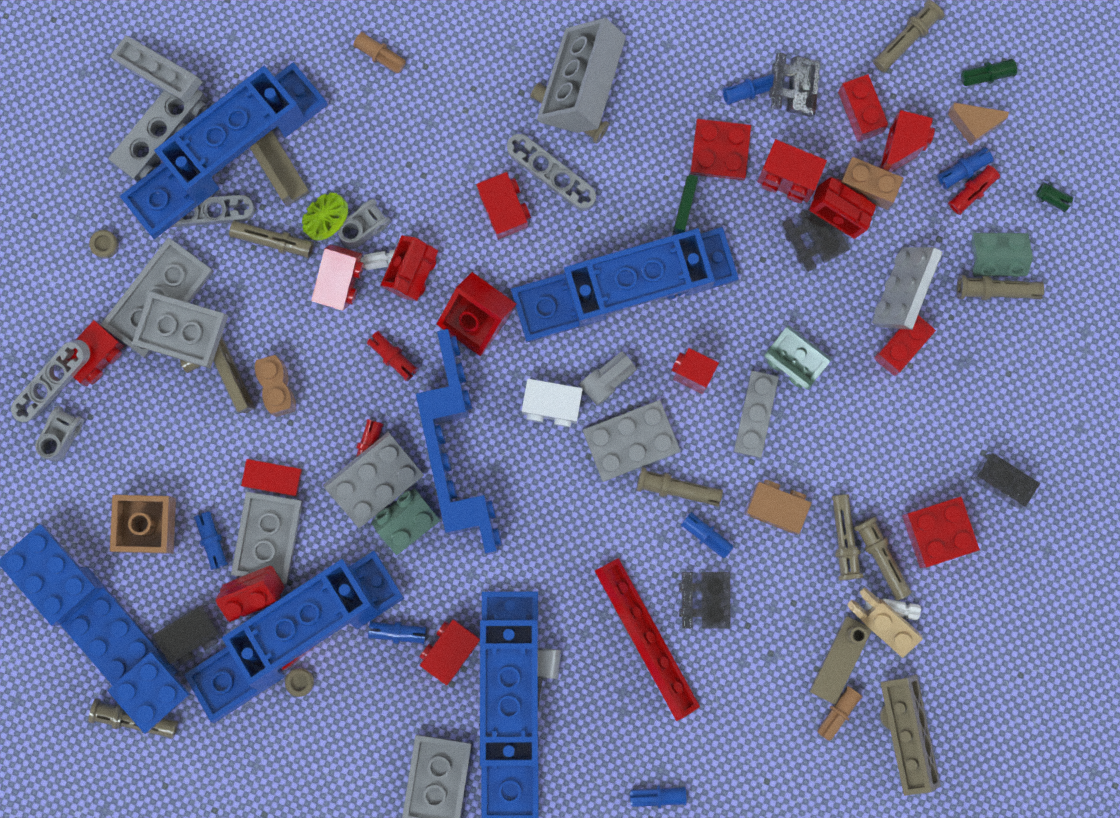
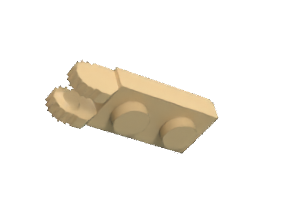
M863 588L860 594L872 606L870 610L866 611L854 600L847 603L849 609L902 658L923 640L922 635L884 600H879L866 588Z

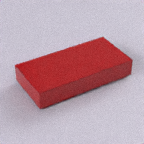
M246 459L241 486L297 497L302 469Z

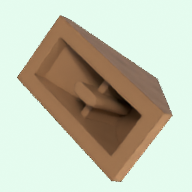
M953 103L948 111V116L970 146L1000 126L1008 118L1009 114L1007 111Z

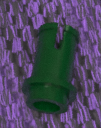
M1043 182L1035 195L1039 198V202L1045 201L1064 213L1070 207L1066 203H1072L1074 199L1073 196L1053 187L1051 182L1048 184Z

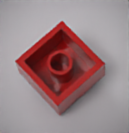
M775 139L757 182L762 184L761 187L769 192L776 193L780 191L787 194V198L793 202L802 203L804 201L808 203L816 189L827 160Z
M961 496L902 515L919 568H927L980 550Z

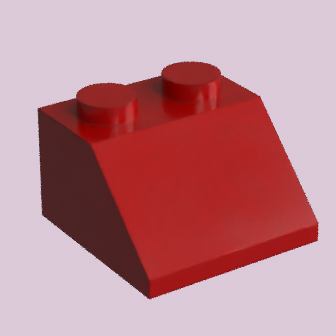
M900 110L890 125L880 168L893 172L917 158L921 151H926L935 133V128L931 127L933 118Z
M471 272L456 287L436 325L443 330L448 329L451 336L456 335L458 341L481 356L505 325L517 304Z

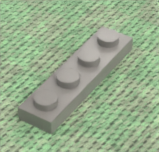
M127 35L110 56L119 65L187 104L202 84V81L196 75Z

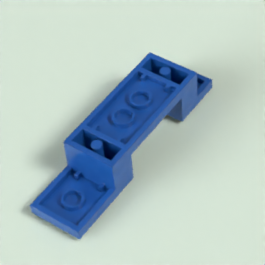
M294 62L276 76H273L264 65L154 149L163 163L119 197L151 237L156 239L220 189L213 180V175L275 127L286 138L325 108L328 103Z
M723 227L700 233L699 228L564 267L563 274L512 288L511 292L514 302L517 304V313L526 343L604 321L607 314L682 292H685L686 297L737 282L739 277Z
M448 329L437 331L449 386L416 393L445 533L452 535L480 528L485 554L499 553L497 547L502 546L499 529H493L491 519L496 518L492 500L487 501L485 495L453 502V499L458 498L453 480L448 479L447 472L452 471L449 455L446 452H442L441 445L446 444L444 431L441 425L437 424L468 418V410L473 408L468 390L463 391L462 383H466L467 380L462 362L457 363L456 356L461 355L456 335L451 336Z
M43 524L35 527L0 558V567L51 626H62L111 683L112 687L107 691L144 734L148 733L190 695L175 677L179 671L89 567H80Z
M372 551L351 566L341 559L221 637L226 647L184 674L210 722L216 723L286 677L281 668L348 624H351L358 630L405 598L375 551Z
M538 591L482 592V620H480L481 818H539Z

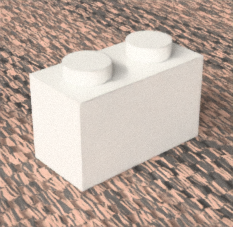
M527 379L522 414L527 415L526 420L543 423L545 418L555 420L554 425L570 427L571 423L577 424L583 388Z

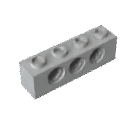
M198 89L187 104L163 91L108 159L134 181H140L154 170V167L161 160L154 149L204 112L209 100ZM184 105V110L181 114H172L176 106ZM167 126L164 135L155 136L157 128ZM143 147H149L147 156L139 158V150Z

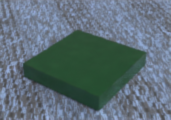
M689 174L686 178L672 236L685 232L698 176Z

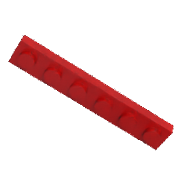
M617 558L595 570L598 579L675 720L683 719L700 708L620 559Z

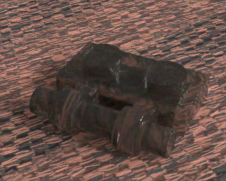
M776 53L775 63L772 64L771 73L774 74L773 87L769 90L771 108L781 109L783 99L787 100V112L808 117L815 115L820 62L795 56L791 58V65L786 64L787 54ZM785 76H789L788 89L784 88Z
M809 209L798 215L802 225L795 227L791 219L782 223L787 241L791 242L798 254L796 258L800 264L803 263L807 272L817 268L812 259L813 257L819 255L825 264L850 250L840 230L810 212ZM806 233H808L814 244L810 249H807L801 238Z
M681 572L682 583H679V592H682V609H679V617H682V628H693V617H701L702 629H730V572H701V583H693V572ZM693 592H701V609H693Z

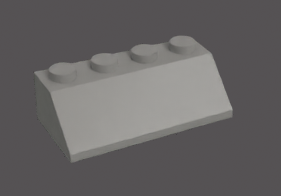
M607 18L565 28L537 117V121L576 133L599 128L626 38Z

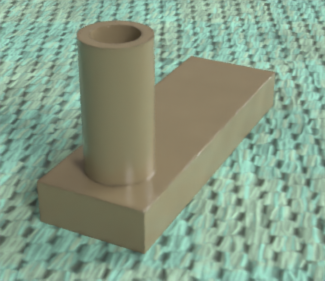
M221 336L213 361L237 412L248 413L256 408ZM180 360V364L186 373L200 367L199 365Z
M845 616L809 690L810 693L836 705L872 631L869 627Z

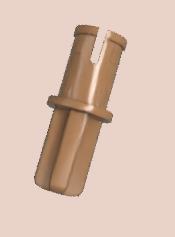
M364 32L359 33L353 43V47L370 56L374 63L379 62L395 73L401 72L406 64L405 59L386 48L387 45L385 43H378Z
M847 686L834 707L830 706L831 712L818 728L817 732L826 740H832L845 720H850L848 716L863 696Z

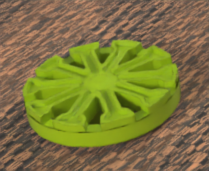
M331 192L328 195L323 194L319 196L316 202H312L306 209L308 212L303 215V232L311 239L317 241L331 237L341 228L347 218L348 204L346 200L337 193Z

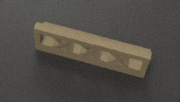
M272 130L250 147L286 207L310 193Z
M914 674L904 678L882 681L880 683L903 794L907 796L933 792L941 785L918 676Z

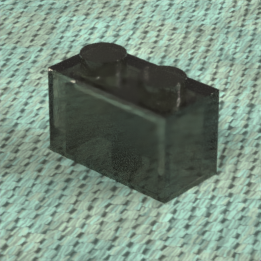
M994 453L983 457L970 478L1017 509L1027 506L1041 484Z
M201 605L153 634V637L169 664L178 662L181 666L195 657L193 652L201 647L206 651L218 644L219 640L217 638L224 633L208 606Z

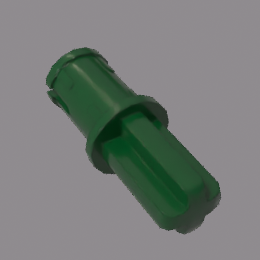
M1013 59L993 64L985 62L984 66L963 70L961 74L962 84L964 86L984 82L992 84L997 79L1014 77L1017 75V65Z

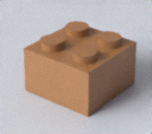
M112 495L110 552L174 554L176 498L171 496Z

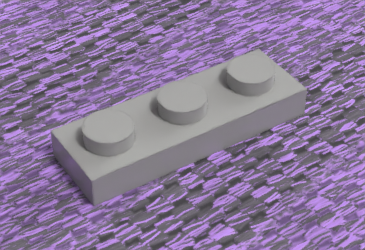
M751 371L733 453L762 458L779 376Z

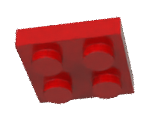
M697 119L690 175L745 181L751 125Z

